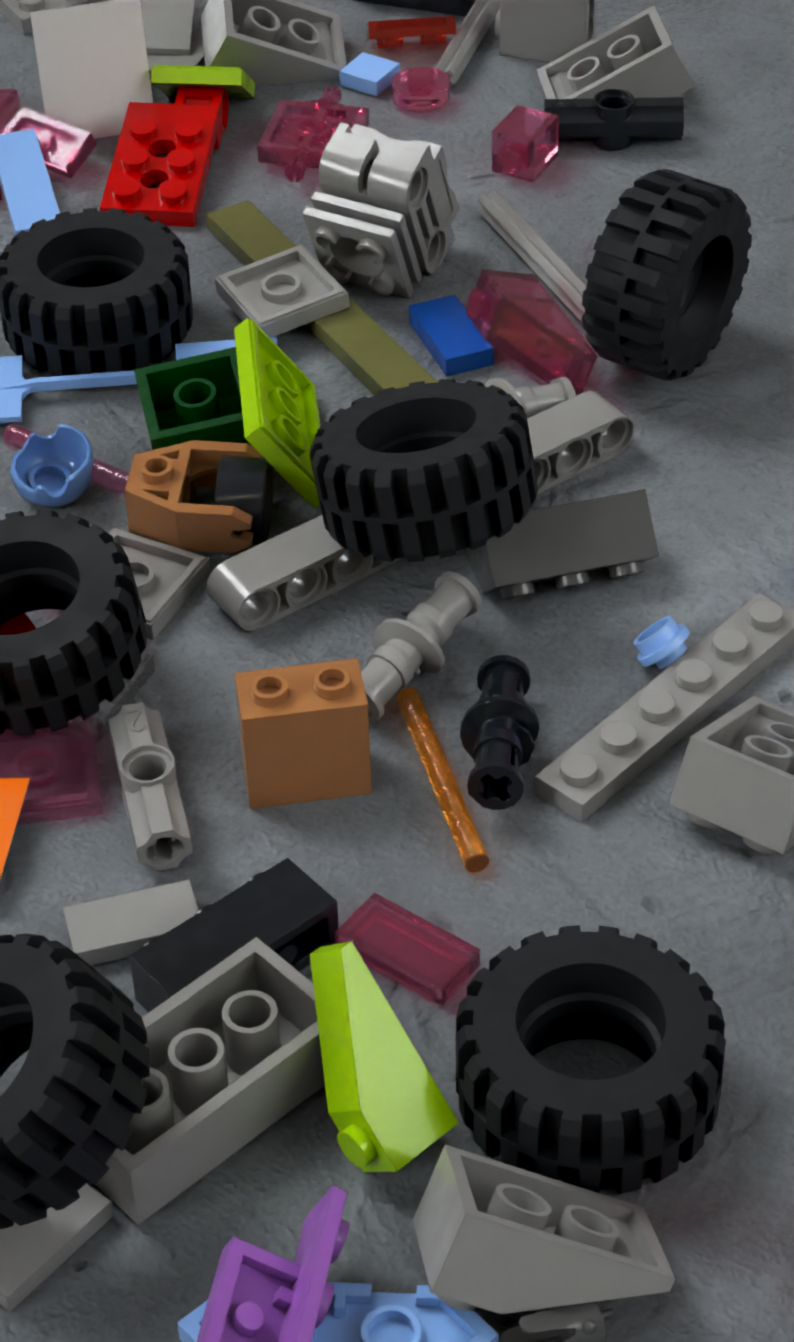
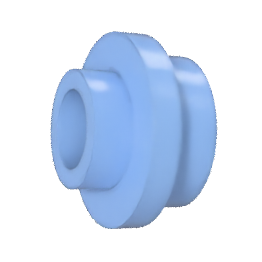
M665 616L642 631L634 640L633 645L639 651L637 660L643 667L656 664L659 669L672 664L687 650L683 642L690 634L689 629L683 623L677 624L671 616Z

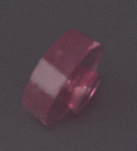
M412 67L398 72L392 78V100L401 109L412 112L433 111L446 105L450 99V79L441 70L431 67Z

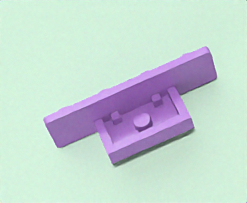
M333 1185L308 1213L303 1223L294 1262L233 1236L221 1251L196 1342H311L314 1329L325 1318L334 1294V1285L326 1282L330 1264L339 1256L348 1235L349 1222L341 1219L347 1191Z

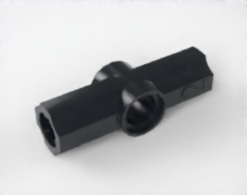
M606 89L598 92L594 99H545L544 142L593 141L597 147L605 150H621L630 146L633 140H682L684 130L683 97L634 98L631 93L622 89Z

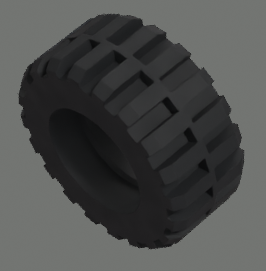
M661 169L650 172L635 180L634 187L624 191L619 198V205L616 209H611L605 223L607 225L602 235H598L593 248L596 251L592 263L588 264L585 276L588 282L586 290L583 291L582 306L585 308L582 323L583 328L587 332L585 336L600 357L658 379L671 381L693 373L694 368L701 366L707 360L708 352L715 349L721 340L720 335L724 327H728L733 316L732 310L735 302L739 300L743 289L741 284L744 274L748 270L749 259L747 255L748 250L751 248L752 235L748 232L751 226L750 215L737 193H734L731 189L679 172Z
M97 208L83 209L81 213L70 214L67 211L56 214L55 219L49 221L42 219L33 223L28 232L22 230L14 236L11 243L7 244L0 256V313L5 340L17 356L23 355V361L40 372L48 370L52 376L133 371L134 369L148 367L154 361L161 363L170 356L173 349H175V344L183 342L193 322L188 254L185 252L184 244L174 232L157 220L153 223L148 215L138 212L134 215L126 214L124 209L110 208L109 211H98Z
M440 379L438 383L425 384V381L409 383V386L395 389L390 387L380 390L378 395L370 398L364 396L353 401L351 407L347 409L340 408L333 413L329 422H323L310 447L309 456L325 529L343 548H349L354 554L365 558L369 555H374L378 561L393 562L395 558H406L408 562L424 561L425 557L440 555V558L454 556L456 551L465 548L474 550L484 546L488 539L494 536L500 538L508 533L513 523H520L526 517L538 492L527 415L524 413L523 407L503 389L494 385L485 387L479 381L468 380L465 383H456L455 379Z
M37 510L36 515L25 516L22 511L6 513V519L0 520V626L18 615L35 610L59 609L65 611L50 623L35 630L20 634L0 635V734L3 735L5 729H12L14 734L18 736L35 735L36 729L49 727L51 732L67 728V721L79 716L86 720L98 713L101 702L105 699L112 702L125 688L123 679L131 680L142 661L140 655L145 650L147 643L146 619L128 556L122 546L114 542L112 535L95 524L90 527L87 520L71 514H67L65 518H59L58 513L49 510Z
M580 925L560 927L558 935L546 937L543 931L525 937L521 940V948L516 951L511 946H508L489 960V970L483 968L476 973L467 986V996L460 1002L456 1016V1093L459 1095V1111L463 1122L474 1131V1141L489 1157L494 1158L500 1154L502 1163L600 1193V1189L616 1188L618 1195L641 1189L643 1179L650 1177L654 1183H657L677 1172L678 1159L683 1163L691 1160L703 1147L704 1135L713 1130L718 1116L719 1099L721 1096L726 1039L724 1038L725 1022L721 1007L713 1000V991L698 972L689 975L690 964L673 950L669 949L666 953L657 950L658 943L655 940L636 933L634 939L619 935V929L599 925V932H581ZM573 1039H597L624 1047L637 1055L645 1063L637 1069L617 1077L580 1079L553 1071L541 1064L533 1056L559 1042Z
M28 933L17 934L15 937L12 935L0 936V1078L12 1063L29 1050L18 1075L8 1089L0 1096V1229L12 1227L14 1222L22 1226L47 1218L48 1208L52 1207L55 1210L66 1208L80 1198L78 1190L87 1182L96 1184L110 1169L105 1163L116 1148L124 1150L133 1134L129 1124L134 1113H142L147 1096L146 1087L141 1084L142 1078L150 1077L149 1048L144 1045L147 1043V1031L142 1017L134 1011L133 1002L114 984L59 941H49L43 935Z

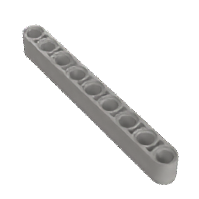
M595 391L583 392L528 418L537 475V494L623 452L634 436V421ZM320 515L226 559L211 572L207 580L206 590L208 596L241 628L254 631L405 558H395L393 562L378 561L374 555H369L365 558L354 554L349 548H343L330 536V533L325 529L323 517Z

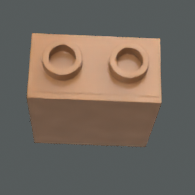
M358 658L234 673L242 763L250 809L372 794L368 702Z

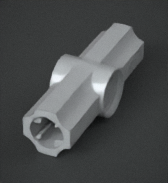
M143 702L123 705L116 716L108 719V725L121 781L124 809L130 821L139 863L152 866L156 871L177 868L186 856L193 853V846L178 788L175 758L168 747L160 710H152L146 707Z

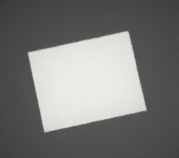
M110 0L30 12L50 146L120 135L129 102L153 103L140 0Z

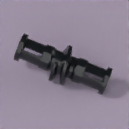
M509 655L491 657L480 666L477 673V684L482 694L478 702L467 710L460 729L463 747L474 759L475 767L470 771L467 781L468 794L483 808L491 810L509 808L521 799L524 791V781L519 767L529 762L535 747L534 741L538 737L540 727L539 718L535 710L523 698L530 686V671L524 662Z

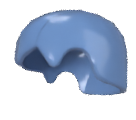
M59 424L55 433L49 436H40L33 432L28 437L23 448L13 456L10 468L11 481L19 495L30 503L46 507H60L70 504L84 495L89 489L94 469L92 446L84 432L68 424Z

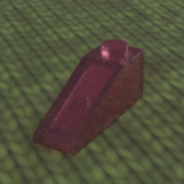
M482 269L476 287L468 297L466 314L485 340L549 384L553 379L566 376L571 381L576 396L583 393L598 356L537 277L533 274Z

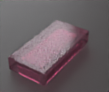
M373 893L335 932L336 944L352 941L365 964L441 1006L480 965L479 948L376 893Z

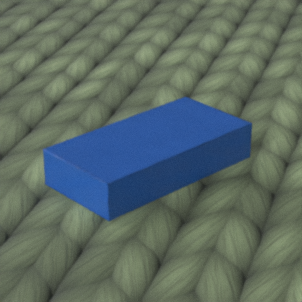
M455 294L409 305V323L446 377L494 365V348Z

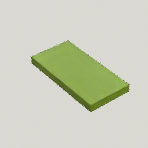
M246 318L234 327L244 438L316 509L320 506L309 456L310 447L321 426L315 384L253 319Z

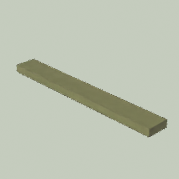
M249 200L206 214L208 229L244 265L296 247ZM350 297L349 308L305 324L375 395H378L380 390L390 387L395 389L403 388L413 382L425 381V384L438 383Z

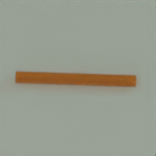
M415 688L403 689L398 693L396 701L464 867L471 873L480 872L489 864V858L418 690Z

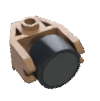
M192 440L134 454L125 487L129 532L187 551L236 553L251 547L253 540L266 541L272 518L273 466L248 443ZM196 487L216 488L215 505L194 504L197 493Z

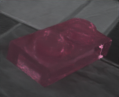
M24 107L18 110L1 132V134L35 128L47 170L72 179L97 146L90 132Z

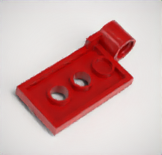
M179 86L174 104L129 102L100 204V211H109L110 208L124 209L126 214L134 215L138 212L148 215L153 223L158 220L166 226L195 227L213 150L219 149L223 132L227 129L229 116L228 90L224 87ZM161 154H168L167 157H156ZM160 184L159 188H147L151 185Z

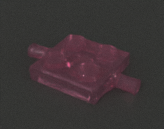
M331 85L324 88L321 98L317 101L280 100L257 145L258 162L275 164L278 167L285 168L284 174L289 181L293 182L296 176V182H300L304 178L307 168H319L322 154L340 122L349 124L350 128L354 124L368 127L369 108L345 106L338 103L342 93L336 86H333L331 91Z

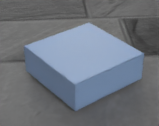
M362 52L339 71L340 85L377 97L400 77V63Z

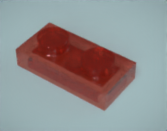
M455 16L368 21L366 23L367 41L377 40V48L403 47V38L420 37L421 46L446 44V35L456 34Z

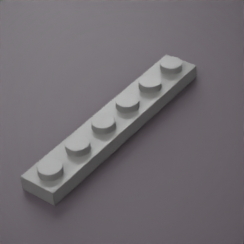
M758 593L535 776L534 794L581 823L584 822L794 644V611Z

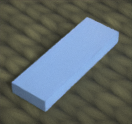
M35 128L0 134V184L16 236L22 230L28 232L32 224L37 221L55 219L56 214L60 212Z

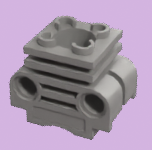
M340 122L320 160L318 176L323 193L315 191L311 197L314 208L306 206L302 213L318 261L338 283L350 282L371 288L382 295L394 294L410 299L414 292L411 282L419 283L422 277L421 271L433 274L442 264L455 240L451 223L459 210L456 195L448 183L447 162L442 145L422 140H397L382 134L374 128L354 124L350 128L349 124Z

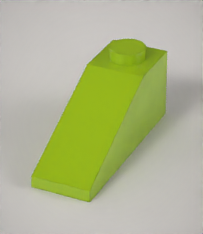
M348 941L319 947L310 954L327 1108L330 1117L339 1130L337 1134L338 1144L349 1161L361 1168L364 1173L397 1172L459 1122L353 942Z

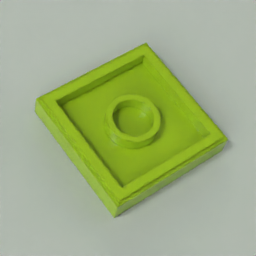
M154 65V67H151V83L167 96H176L179 86L224 87L228 90V96L231 98H255V82L240 67Z

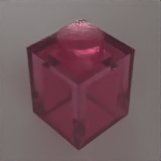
M517 105L492 130V171L534 182L558 156L559 116Z

